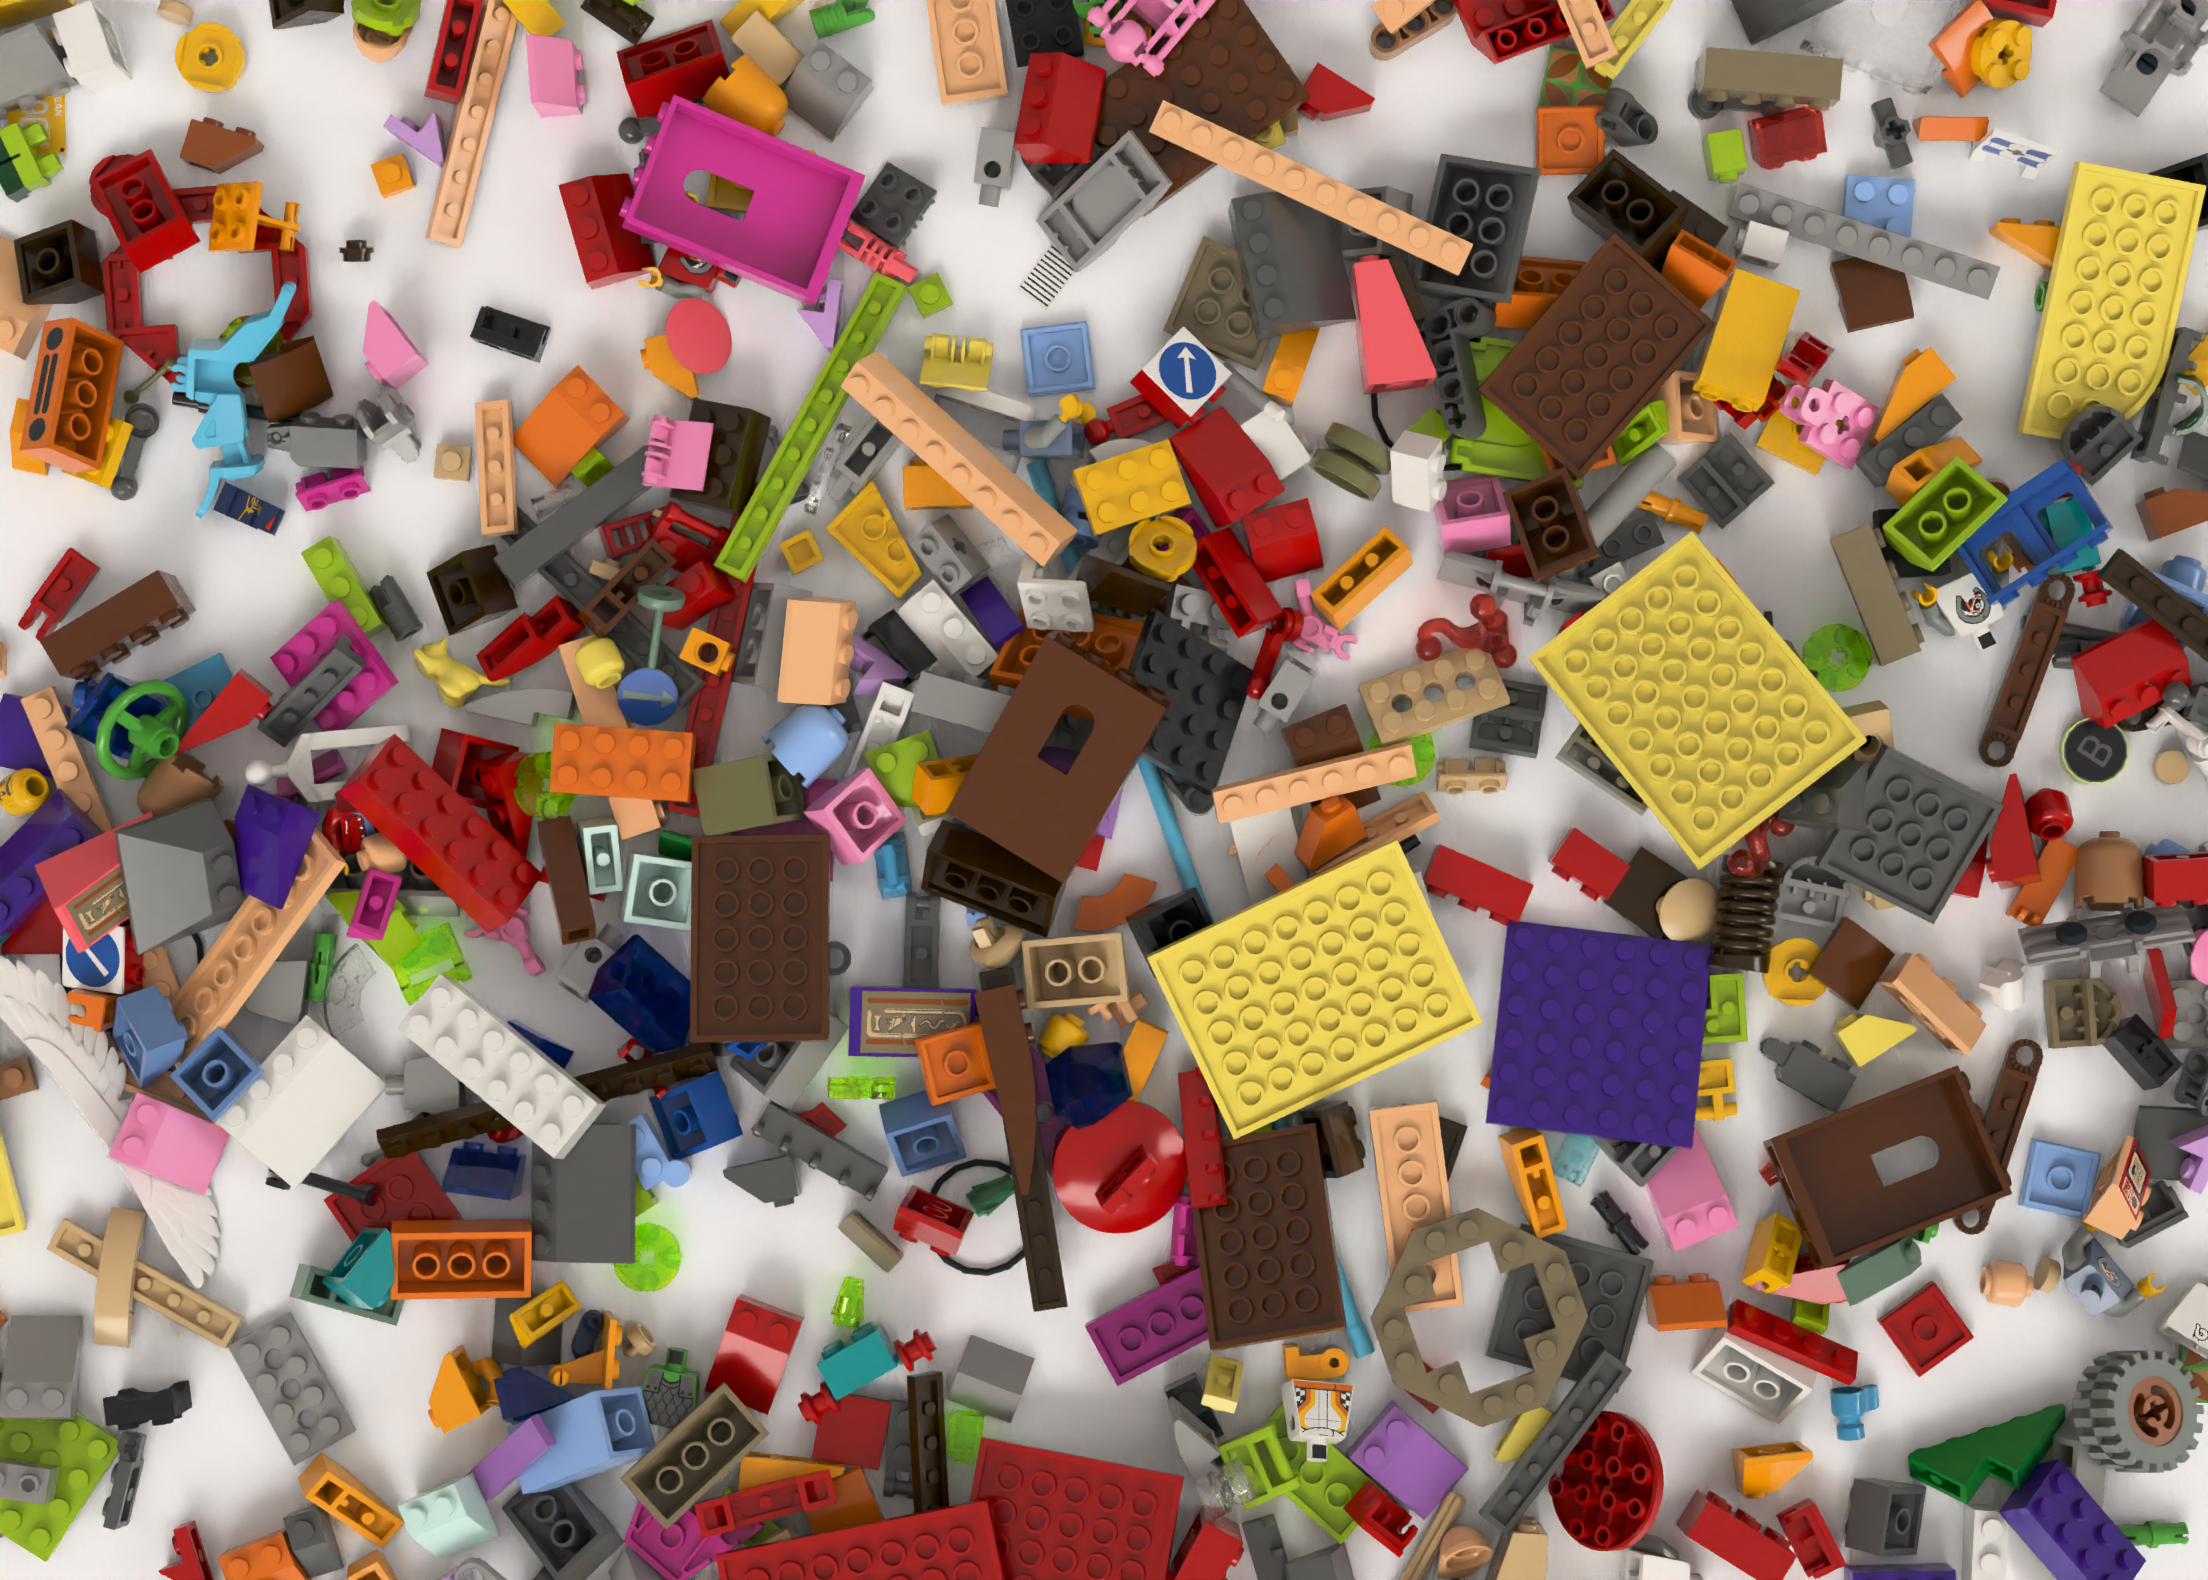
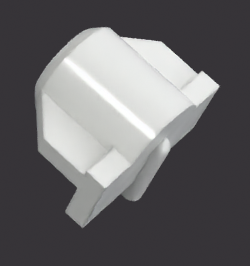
M2005 958L1995 968L1984 965L1983 979L1979 982V989L1986 990L1992 996V1004L2003 1011L2019 1009L2025 1003L2024 971L2026 970V964Z

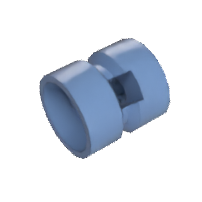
M1077 488L1068 489L1065 491L1061 512L1064 515L1063 517L1078 530L1068 544V547L1080 550L1095 549L1099 545L1101 535L1094 537Z

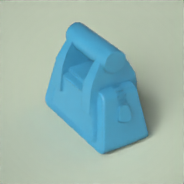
M897 832L874 852L878 887L881 891L882 899L904 897L906 893L912 892L905 836L903 832Z

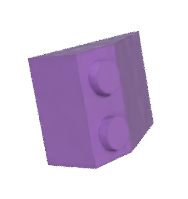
M1393 1400L1388 1403L1347 1450L1349 1457L1423 1520L1426 1519L1469 1469Z

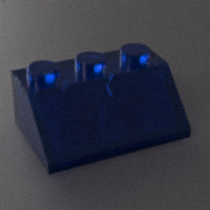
M632 935L597 969L588 998L650 1053L656 1054L683 1048L690 1028V981L640 935Z

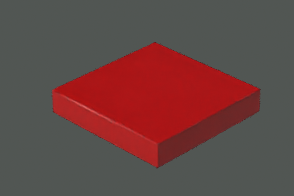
M2159 948L2147 949L2143 981L2159 1040L2171 1038L2177 1012L2176 1002L2162 951Z
M1930 1281L1877 1320L1918 1377L1924 1375L1974 1338L1934 1281Z
M848 1394L838 1400L841 1407L840 1412L835 1413L829 1409L821 1414L822 1422L817 1425L811 1458L852 1466L861 1465L863 1468L879 1470L891 1401Z

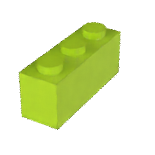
M329 535L301 552L302 557L328 601L331 603L340 599L368 639L388 628L369 595L366 585L338 539Z

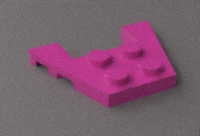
M638 1502L624 1541L667 1580H687L715 1562V1555L717 1553L735 1549L764 1530L766 1525L763 1522H759L702 1539L697 1515L692 1508L688 1509L666 1530Z

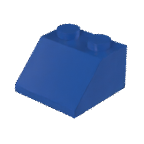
M719 1071L671 1089L660 1099L656 1096L649 1098L673 1160L691 1156L743 1135L738 1116L733 1109Z

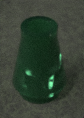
M1008 1173L1002 1177L972 1186V1190L966 1193V1197L978 1217L984 1214L989 1216L1014 1194L1013 1180Z

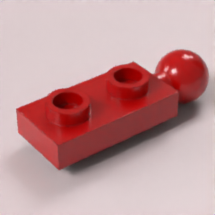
M1140 394L1107 408L1106 411L1110 420L1093 419L1088 422L1084 428V436L1090 444L1098 446L1107 442L1110 435L1116 432L1118 439H1128L1170 421Z

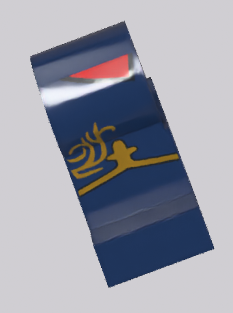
M225 482L213 510L274 536L286 511Z

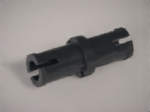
M1607 1190L1602 1191L1598 1195L1604 1201L1606 1207L1596 1197L1590 1201V1205L1595 1208L1609 1225L1607 1230L1611 1234L1615 1233L1630 1254L1638 1255L1641 1251L1633 1243V1239L1643 1250L1649 1245V1242L1645 1240L1632 1224L1630 1214L1628 1212L1624 1213Z

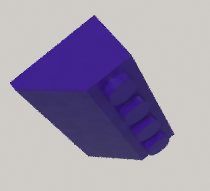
M58 789L0 847V935L14 933L48 899L34 865L104 833L62 789Z

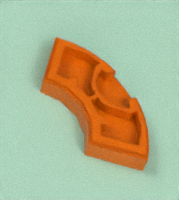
M1124 873L1119 885L1111 892L1098 897H1082L1073 929L1102 931L1126 923L1125 917L1146 906L1155 891L1157 882Z

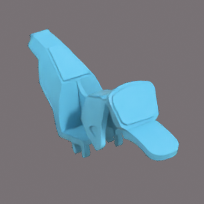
M287 281L283 284L272 310L250 315L229 337L220 340L195 338L188 348V356H180L177 359V364H174L171 368L173 372L180 371L185 374V376L182 374L176 376V380L181 384L171 383V388L174 391L186 392L187 398L209 404V409L192 438L193 444L198 449L221 445L224 460L213 461L209 467L208 490L195 514L200 519L211 505L222 478H225L226 481L250 477L258 474L264 468V456L261 454L251 455L245 439L248 438L249 432L245 395L234 380V369L240 362H253L286 321L284 320L285 314L297 289L294 282Z

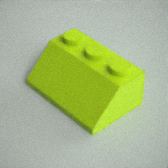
M1956 456L1882 526L1885 540L1911 564L1933 572L2004 505L2008 498L1960 457Z

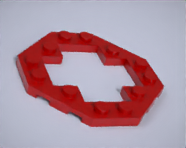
M217 186L174 189L192 224L212 223L214 213L213 198L217 191ZM259 208V215L270 217L261 208ZM258 224L254 251L237 252L240 254L271 252L275 303L285 282H294L297 287L284 317L286 321L257 356L260 357L281 351L280 344L290 342L313 314L308 248L295 238L294 252L280 250L282 230ZM120 244L114 252L111 251L102 261L107 330L117 339L124 341V344L151 368L158 371L164 366L166 359L174 358L177 361L180 357L178 326L175 324L144 326L140 273ZM240 362L234 369V380L241 389L250 388L254 384L248 362ZM168 371L163 377L170 384L172 382L181 384L176 380V376L178 374L185 376V374L180 371Z

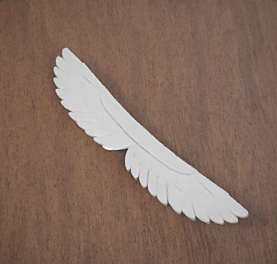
M0 956V1018L48 1069L77 1105L76 1110L95 1135H99L108 1150H110L132 1100L120 1099L126 1080L127 1070L123 1062L119 1064V1056L114 1047H111L108 1051V1041L104 1031L98 1033L93 1031L94 1027L74 1024L68 1019L70 1015L83 1017L86 1012L82 1004L75 1005L67 1001V993L59 982L54 983L53 986L48 976L40 969H36L34 975L31 969L22 961L17 960L15 966L9 959ZM117 1162L170 1255L174 1256L195 1288L202 1287L204 1282L203 1271L211 1276L215 1268L211 1255L214 1257L219 1256L218 1245L214 1237L218 1238L221 1235L216 1222L212 1218L218 1217L219 1214L213 1202L208 1198V1196L212 1195L210 1188L208 1187L205 1195Z

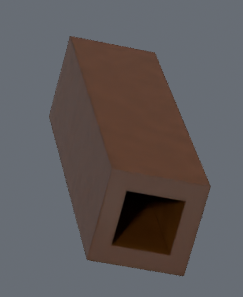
M560 815L549 816L543 821L537 822L538 839L562 945L596 939L595 919L571 815L564 817Z

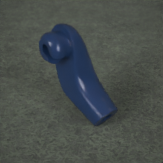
M597 1310L585 1312L578 1324L571 1342V1351L575 1359L594 1353L595 1340L604 1324L603 1315Z

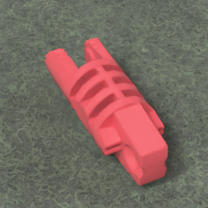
M848 220L847 230L865 241L860 249H858L849 241L841 239L838 246L839 249L891 279L898 276L908 283L913 282L919 270L904 261L907 254L852 220Z

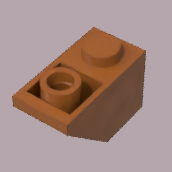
M204 117L203 122L191 119L180 158L189 165L221 174L261 153L264 145L255 138L256 133L248 129L236 127L235 131L223 128L224 123L212 118Z

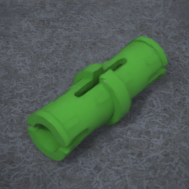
M315 932L312 963L308 966L311 973L306 1000L328 1003L332 972L335 973L336 966L333 965L338 935Z
M2146 1521L2144 1525H2116L2134 1546L2146 1545L2152 1549L2158 1548L2159 1545L2187 1544L2189 1537H2183V1534H2189L2185 1522L2157 1524L2154 1521Z

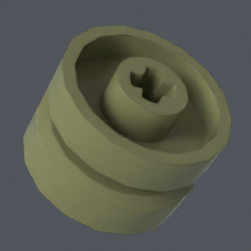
M1332 422L1324 436L1326 444L1332 450L1317 449L1309 466L1323 478L1347 492L1368 501H1374L1382 486L1375 474H1389L1391 470L1390 451L1359 431L1346 425Z

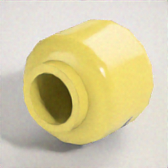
M594 635L580 643L581 647L576 651L574 660L586 684L603 689L614 685L621 679V673L625 668V664L613 640L599 638V636Z

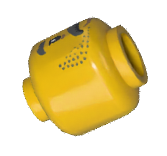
M22 768L4 777L0 782V804L4 810L14 816H26L38 810L49 799L50 789L46 778L39 771L32 768Z

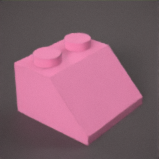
M534 34L526 35L531 104L541 118L581 115V104H586L584 83L579 84L578 71L584 70L582 50H577L573 41L569 39Z
M373 300L368 308L363 353L369 360L365 363V366L376 380H380L383 385L390 383L397 389L429 365V363L391 314Z
M1479 475L1447 480L1446 494L1443 500L1438 501L1434 506L1437 532L1443 554L1445 555V552L1449 553L1451 551L1470 553L1511 546L1510 513L1503 496L1499 478Z
M869 767L862 769L826 790L804 811V814L819 834L830 835V849L842 865L863 863L907 821Z

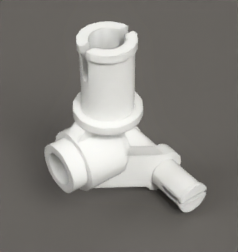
M2162 703L2158 707V713L2146 722L2145 725L2149 731L2157 734L2167 722H2170L2188 736L2187 749L2191 752L2190 759L2194 764H2198L2205 781L2208 782V732L2197 729L2178 714L2182 708L2173 709Z

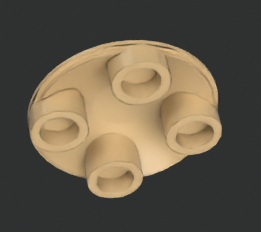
M1689 877L1674 884L1665 896L1658 899L1656 911L1659 914L1661 928L1669 939L1700 943L1712 934V928L1718 925L1714 922V915L1720 913L1716 909V902L1720 898L1714 887L1704 880Z

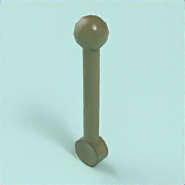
M174 358L166 359L164 366L135 390H127L124 393L125 402L136 403L139 395L166 372L172 371L171 368L174 364H177V361Z

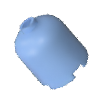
M816 704L799 705L761 737L766 745L772 741L776 747L771 752L793 776L799 772L804 777L801 784L805 788H808L844 753L849 742L848 733L842 725L846 721L845 717L833 705L827 709L823 705Z

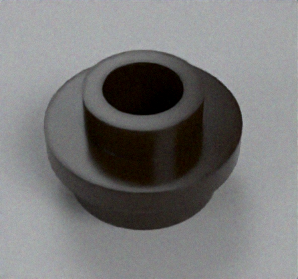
M346 240V246L339 247V253H343L344 262L371 261V253H374V247L367 246V240Z

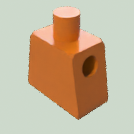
M1681 229L1669 249L1661 275L1701 309L1726 282L1738 261Z

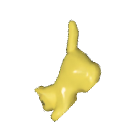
M446 637L440 641L424 644L422 649L415 648L412 650L416 658L413 661L426 678L437 682L439 697L448 707H463L466 700L473 696L481 685L502 687L510 683L508 678L491 682L486 674L477 673L471 667L450 658L447 652Z

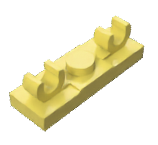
M1631 0L1609 28V33L1619 55L1595 65L1594 71L1604 78L1608 76L1614 80L1669 10L1673 1Z

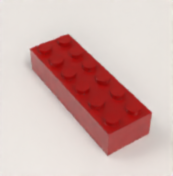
M396 734L375 745L338 791L343 798L487 933L509 922L543 875Z

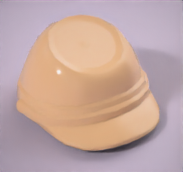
M354 21L353 39L363 56L373 62L384 63L396 57L403 49L413 30V25L404 29V33L400 36H389L384 31H378Z
M1460 1525L1451 1528L1444 1535L1440 1544L1438 1577L1444 1579L1464 1578L1476 1573L1492 1558L1493 1551L1489 1542L1485 1540L1481 1533L1470 1526Z

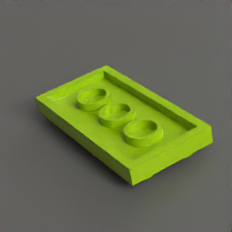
M1282 1401L1264 1423L1275 1422L1278 1428L1276 1435L1294 1474H1298L1302 1483L1299 1488L1285 1495L1339 1544H1342L1358 1526L1343 1509L1345 1505L1368 1480L1385 1494L1386 1492L1333 1444H1327V1461H1307V1442L1291 1441L1288 1438ZM1261 1440L1255 1443L1272 1483L1280 1482L1281 1477L1265 1441Z

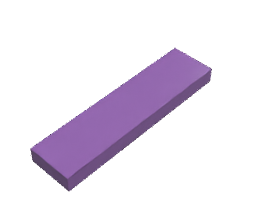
M539 1414L525 1421L469 1472H473L486 1504L557 1443Z

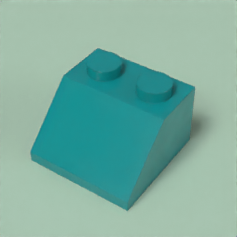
M364 1227L322 1280V1283L351 1307L373 1310L375 1306L377 1308L382 1306L391 1294L389 1289L395 1282L391 1232L386 1228Z

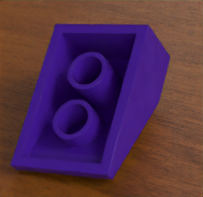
M248 784L235 815V854L241 891L282 910L321 813L277 793Z

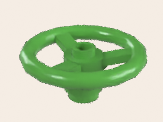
M158 679L138 682L122 691L107 707L98 725L95 748L99 763L111 776L127 781L145 778L159 759H168L176 753L179 741L186 733L189 714L185 697L174 684ZM147 694H162L171 701L155 717L145 714L136 718L124 710L131 702ZM174 720L172 729L167 725ZM116 722L129 729L128 739L134 745L127 767L118 764L111 755L109 744L111 731ZM147 754L153 757L145 762Z

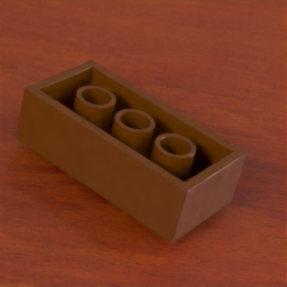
M156 570L41 639L40 643L60 676L75 680L83 679L84 681L102 673L101 667L111 661L113 664H117L131 656L130 650L141 644L144 647L157 641L161 637L159 633L166 628L171 627L175 629L190 620L188 615L196 611L176 576Z

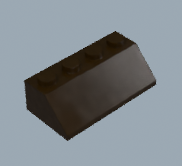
M942 820L927 849L921 890L1047 938L1067 881L1064 884L980 833L969 830L960 824Z

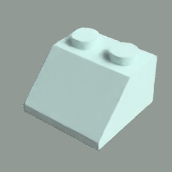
M629 851L619 918L624 922L691 931L692 861L664 855Z
M473 1472L419 1493L398 1505L410 1537L439 1559L499 1536Z

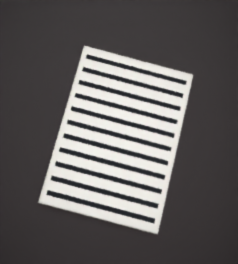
M1051 243L1017 289L1047 310L1075 274V271L1055 245Z

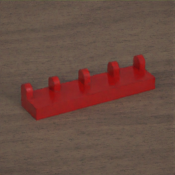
M1198 1066L1193 1071L1178 1073L1191 1207L1194 1209L1228 1204L1218 1105Z

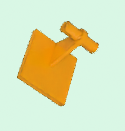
M255 181L217 184V191L213 198L214 213L212 225L209 229L210 242L208 251H254L258 224L281 229L282 235L279 249L294 252L295 234L300 230V224L297 223L300 204L285 202L284 220L281 221L259 215L263 183Z
M603 1311L604 1324L601 1331L600 1351L560 1365H553L548 1373V1379L553 1385L564 1386L566 1383L602 1384L604 1389H612V1380H618L619 1359H616L614 1353L615 1345H621L622 1325H618V1320L610 1311Z

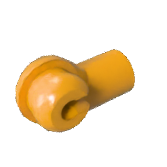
M490 1357L476 1360L472 1366L474 1375H477L478 1378L484 1377L489 1384L486 1404L494 1407L502 1406L507 1380L505 1373L497 1362Z

